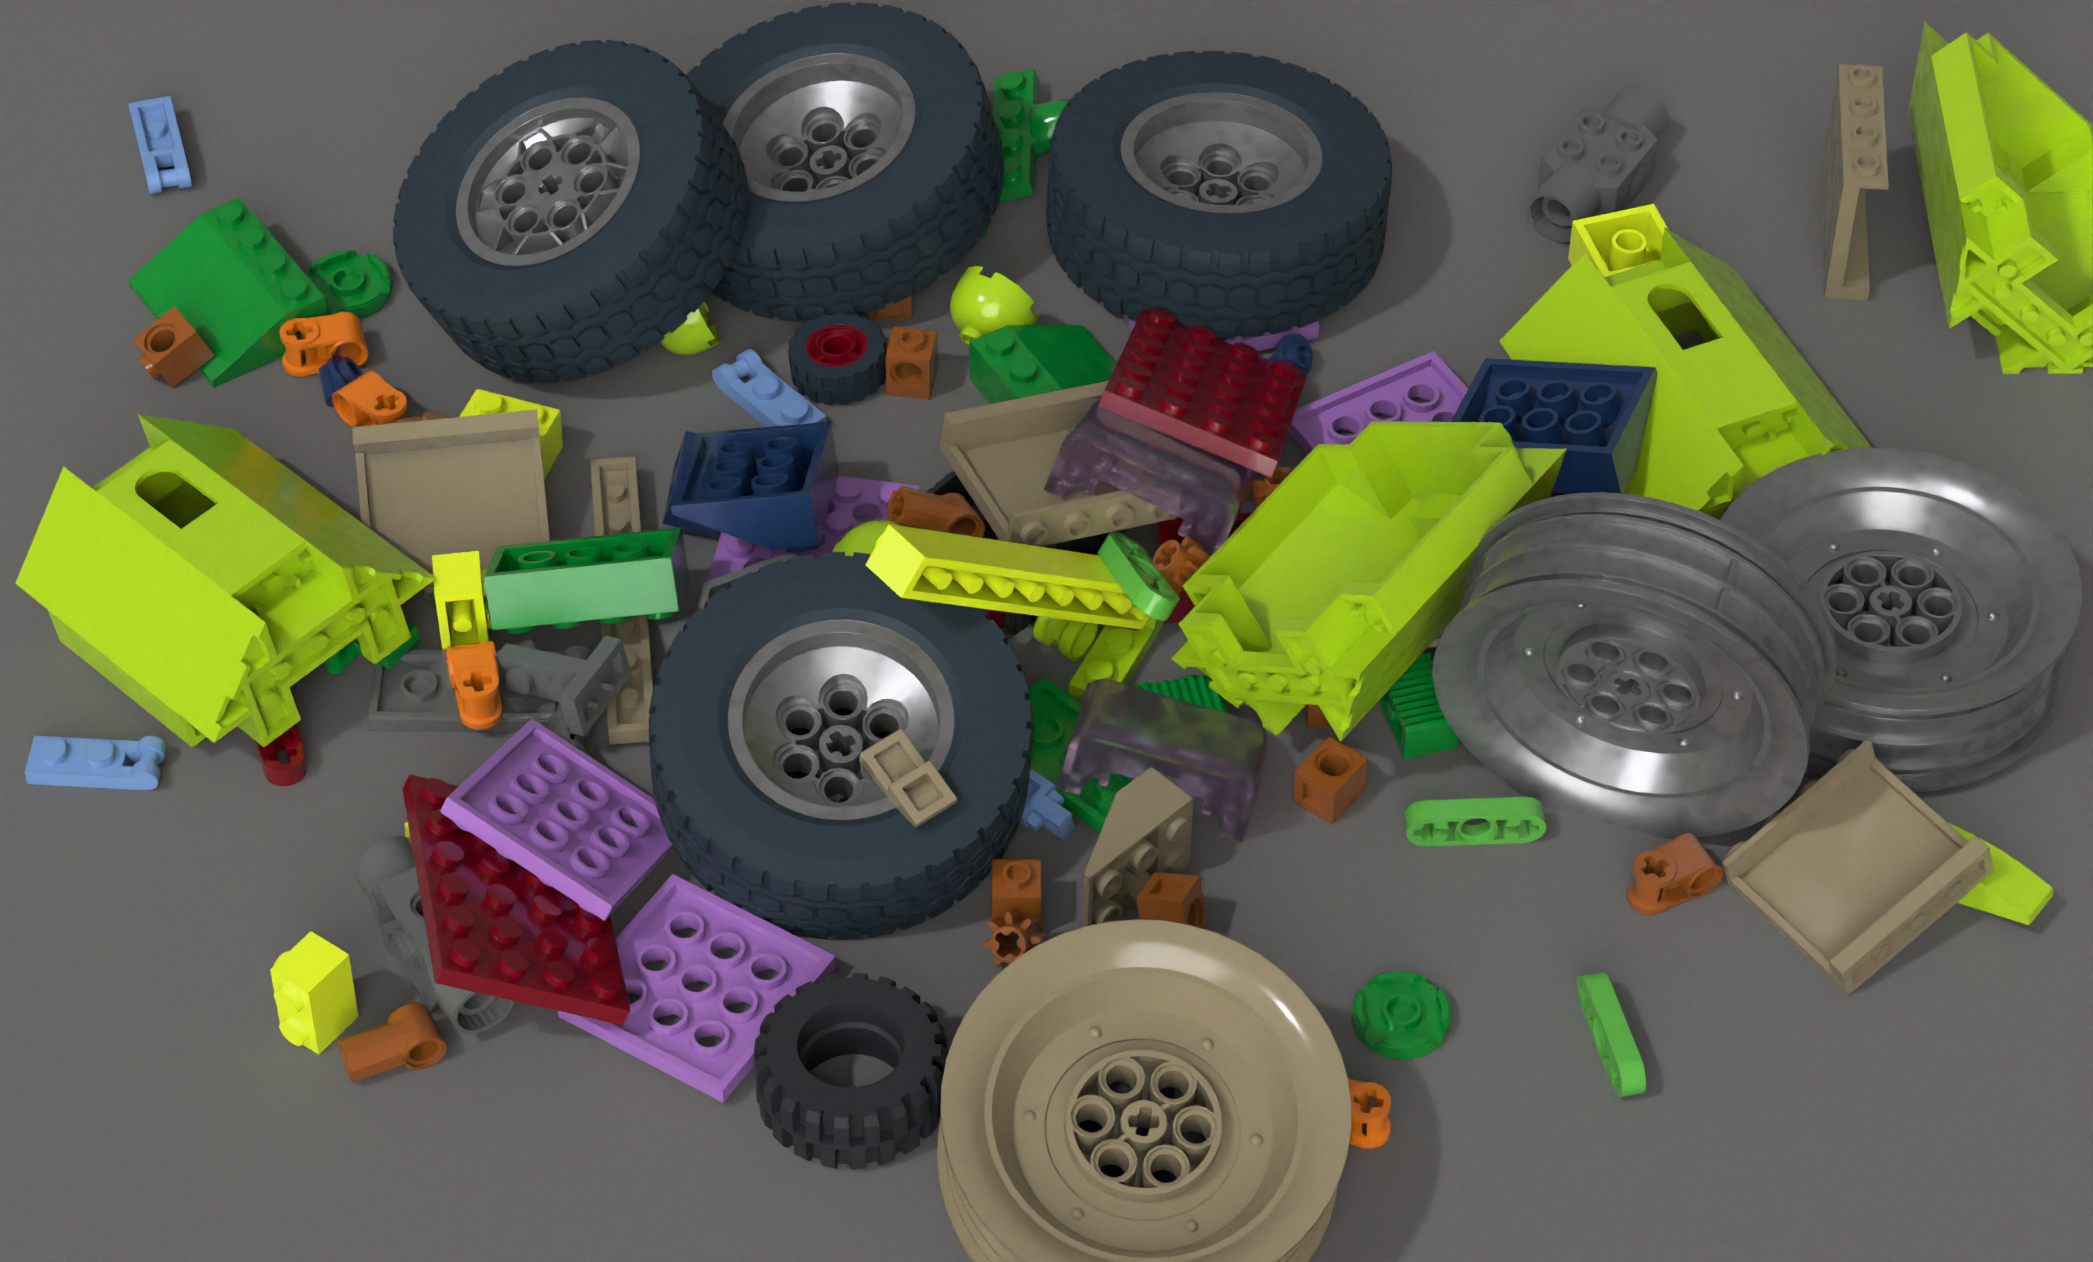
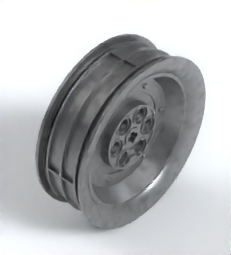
M1853 448L1831 451L1824 455L1822 453L1812 455L1775 469L1745 489L1731 503L1721 517V521L1748 534L1784 560L1817 596L1833 627L1838 657L1836 675L1829 695L1815 714L1809 731L1810 752L1804 774L1821 779L1834 768L1836 761L1844 752L1849 749H1856L1868 739L1873 745L1875 758L1914 793L1943 790L1986 778L2005 769L2035 747L2050 729L2058 715L2064 698L2067 682L2065 650L2071 642L2079 623L2083 601L2082 579L2074 552L2063 532L2042 508L2017 488L1980 468L1932 453L1897 448Z
M1592 492L1559 495L1535 501L1507 514L1488 529L1479 542L1465 580V596L1459 613L1447 625L1438 642L1433 659L1432 675L1439 706L1458 739L1488 770L1522 794L1539 800L1542 805L1551 809L1619 825L1657 837L1676 838L1682 834L1692 833L1697 838L1730 833L1749 827L1766 819L1791 799L1800 786L1807 768L1810 752L1809 731L1815 714L1827 699L1833 685L1838 657L1833 627L1817 596L1806 582L1769 548L1748 534L1721 520L1679 504L1631 494Z

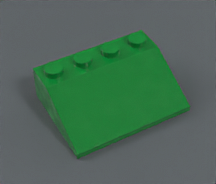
M240 197L200 214L129 279L131 289L156 319H159L175 306L213 352L214 356L198 368L213 388L283 357L286 349L280 339V328L288 320L327 315L325 296ZM297 331V340H301V332Z
M1007 325L969 341L970 381L990 404L1109 381L1117 364L1083 325ZM1116 414L1143 454L1176 440L1174 437Z

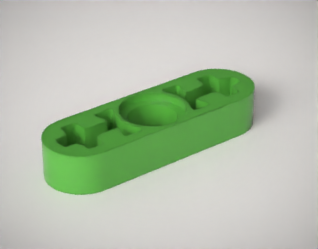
M1116 531L1109 532L1098 551V555L1131 602L1139 610L1157 620L1167 621L1180 600L1179 596L1163 574L1153 567V560L1139 543Z
M1532 797L1422 800L1411 804L1404 812L1407 839L1415 845L1425 847L1529 843L1539 839L1546 831L1543 805L1539 800ZM1471 819H1486L1485 822L1480 824H1464V822Z
M1605 971L1579 975L1577 978V993L1580 1007L1615 1095L1620 1098L1644 1093L1646 1090V1075L1643 1061L1608 974Z

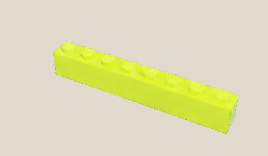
M888 524L884 533L878 538L875 549L866 563V566L897 595L906 599L1140 630L1144 628L1150 618L1149 615L1139 610L1131 602L1099 555Z

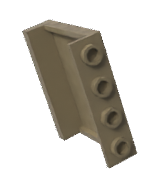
M1838 64L1820 174L1824 298L1868 301L1870 272L1865 188L1888 190L1889 186L1882 66Z
M1108 381L944 413L940 451L1000 541L1041 547L1176 519L1184 482L1181 478L1163 482L1117 415L1098 407Z
M537 410L352 427L361 523L433 575L432 555L479 551L481 570L488 568L497 546L550 541ZM434 581L415 595L424 594L426 599H435Z
M1868 739L1856 749H1849L1844 752L1836 761L1834 768L1821 779H1814L1806 784L1795 801L1784 810H1778L1770 815L1764 822L1762 829L1749 840L1740 841L1734 845L1728 852L1726 859L1722 862L1728 885L1847 996L1994 871L1990 848L1977 836L1968 841L1875 758L1873 745Z

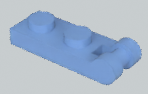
M171 96L128 103L149 195L162 193V188L176 185H178L179 189L192 187ZM174 166L173 169L158 171L159 168Z
M747 349L737 355L736 362L731 365L724 363L712 371V377L717 387L764 427L827 422V416L767 368L762 363L758 354L752 349ZM746 376L750 381L744 383L740 379Z
M34 735L24 771L27 784L153 790L159 783L161 770L158 764L162 763L165 759L167 744L156 736H145L139 741Z

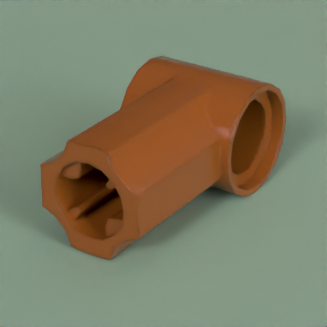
M901 486L899 490H893L887 503L888 514L886 519L896 524L979 538L984 537L985 526L983 521L964 496L958 493H948L940 496Z
M419 1002L408 1003L397 1008L391 1013L386 1024L337 1041L345 1070L350 1081L353 1082L404 1064L413 1070L429 1068L443 1058L447 1049L427 1005Z

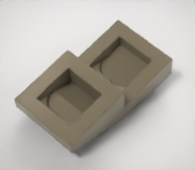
M901 728L860 753L859 761L893 805L915 828L957 803L956 796L930 760L927 762L923 760Z

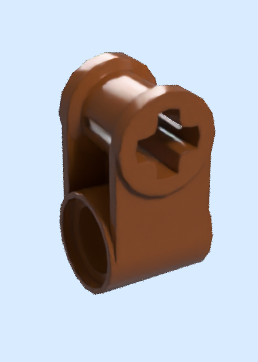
M1682 834L1671 842L1652 850L1644 851L1636 856L1632 866L1635 880L1628 887L1627 901L1635 911L1644 915L1661 914L1671 907L1692 898L1702 897L1711 892L1721 881L1724 870L1694 834Z

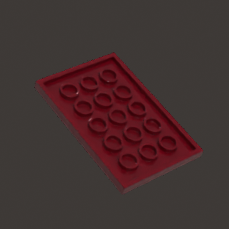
M1142 308L1107 383L1098 407L1271 477L1280 457L1308 375L1300 373V369L1291 362L1280 359L1273 362L1259 356V352L1247 344L1237 342L1232 345L1217 339V334L1202 326H1193L1192 329L1181 323L1175 322L1176 318L1164 310L1151 309L1149 311Z
M409 774L402 790L435 983L623 1025L631 1010L611 917L609 916L604 921L595 914L584 910L578 903L554 887L542 883L536 875L515 861L500 855L495 848L471 832L462 830L453 820L442 814L440 810L446 798L459 786L448 784L437 778L427 779Z

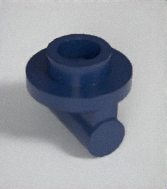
M1289 334L1280 340L1277 350L1271 355L1269 360L1275 362L1280 359L1291 362L1300 369V373L1306 375L1312 366L1313 354L1310 344L1302 335Z
M333 355L327 360V364L322 365L318 369L326 405L334 407L332 394L363 375L360 367L351 358Z

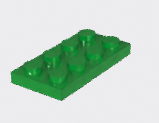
M1046 677L1028 689L1033 715L1031 769L1055 785L1056 791L1064 798L1065 802L1062 806L1099 835L1116 793L1148 768L1153 767L1181 789V780Z

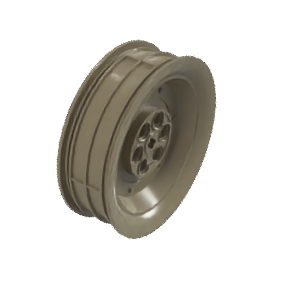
M1121 920L1084 926L1047 940L1015 959L992 979L966 1012L953 1038L946 1059L941 1085V1120L937 1145L939 1186L945 1210L953 1230L972 1262H1310L1329 1225L1336 1200L1338 1183L1341 1179L1349 1149L1352 1128L1351 1096L1343 1059L1331 1030L1318 1009L1302 989L1281 969L1243 944L1216 932L1192 925L1163 920ZM1113 1082H1124L1132 1090L1128 1093L1120 1094L1112 1091L1108 1085ZM1166 1087H1174L1179 1089L1184 1096L1178 1099H1169L1160 1093V1090ZM1085 1120H1092L1099 1123L1103 1129L1098 1132L1089 1133L1082 1130L1078 1124ZM1137 1128L1148 1129V1136L1137 1135ZM1188 1131H1196L1204 1135L1206 1141L1194 1144L1184 1139L1182 1134ZM1108 1164L1116 1165L1122 1168L1125 1173L1119 1177H1109L1104 1175L1100 1168ZM1159 1170H1167L1173 1173L1177 1179L1170 1183H1163L1156 1180L1152 1174Z

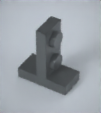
M605 636L587 660L506 643L497 654L508 691L559 702L568 733L585 736L632 675L622 639Z

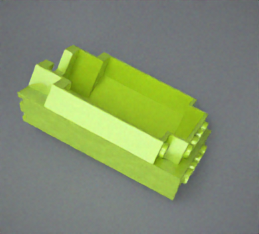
M1924 21L1908 117L1948 327L1950 329L1971 316L1996 338L2003 374H2020L2023 368H2047L2048 374H2083V367H2093L2092 124L1990 33H1986L1975 40L1966 32L1949 43Z
M1665 227L1660 260L1636 266L1632 269L1604 277L1585 252L1499 341L1512 360L1656 367L1657 378L1637 467L1623 494L1650 497L1679 504L1720 520L1731 503L1745 489L1777 468L1820 453L1824 455L1836 450L1872 448L1736 270ZM1697 329L1707 342L1683 350L1673 336Z
M138 414L150 447L93 488L63 466L15 584L48 610L60 642L192 748L206 737L215 743L237 726L265 747L301 720L290 690L292 685L356 638L358 639L363 656L373 664H377L411 638L401 605L437 578L234 428Z
M1371 421L1350 444H1318L1183 585L1195 607L1179 623L1188 641L1176 652L1171 660L1183 669L1196 667L1212 679L1209 683V688L1235 707L1239 708L1243 703H1246L1257 712L1263 722L1262 726L1275 736H1278L1307 704L1319 705L1341 742L1459 613L1465 596V580L1479 542L1488 529L1514 510L1535 501L1551 497L1567 449L1515 448L1511 435L1501 422Z

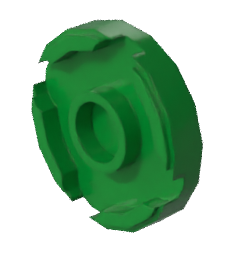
M342 250L327 254L315 261L309 268V275L307 277L325 296L327 315L350 312L360 319L367 318L381 310L391 297V274L387 264L376 255L367 253V257L357 255L356 250Z
M1396 970L1374 976L1368 980L1367 986L1363 987L1361 991L1360 989L1357 991L1353 1000L1351 1023L1356 1037L1370 1051L1385 1058L1409 1060L1424 1057L1441 1046L1449 1034L1451 1005L1446 993L1438 985L1436 989L1433 985L1427 983V977L1415 972Z

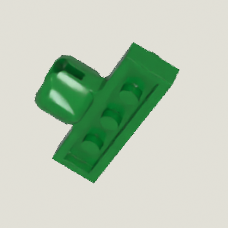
M1034 68L994 77L993 116L1002 142L1004 156V182L999 202L1035 195L1036 159L1042 152L1049 154L1055 124L1064 106L1066 107L1069 101L1060 98L1039 103V78Z

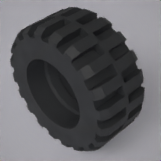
M852 973V978L840 979L838 974L824 976L822 983L814 985L812 981H809L796 988V995L794 997L787 994L774 1005V1013L770 1012L765 1016L760 1025V1035L755 1039L754 1061L757 1103L760 1105V1115L765 1126L771 1130L773 1129V1137L782 1146L789 1148L791 1145H794L795 1155L807 1161H811L813 1157L820 1159L821 1165L837 1169L838 1164H851V1170L866 1169V1163L878 1161L880 1166L894 1161L895 1154L900 1151L904 1155L910 1153L920 1146V1136L926 1139L933 1133L938 1126V1118L941 1117V1085L948 1056L947 1036L944 1026L938 1023V1015L928 1003L923 1002L920 1004V995L906 986L900 990L896 988L895 981L881 976L876 981L868 979L866 973ZM849 1054L871 1056L887 1063L894 1069L881 1080L860 1087L830 1085L810 1074L815 1067L824 1061Z

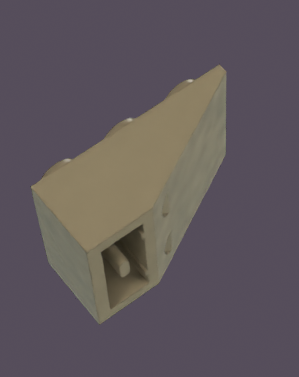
M1153 767L1148 768L1115 795L1084 872L1083 927L1118 921L1124 912L1137 903V895L1154 872L1181 874L1191 861L1193 798Z

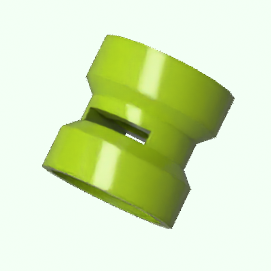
M1038 616L1033 628V637L1045 646H1058L1061 655L1071 661H1078L1093 645L1098 632V624Z

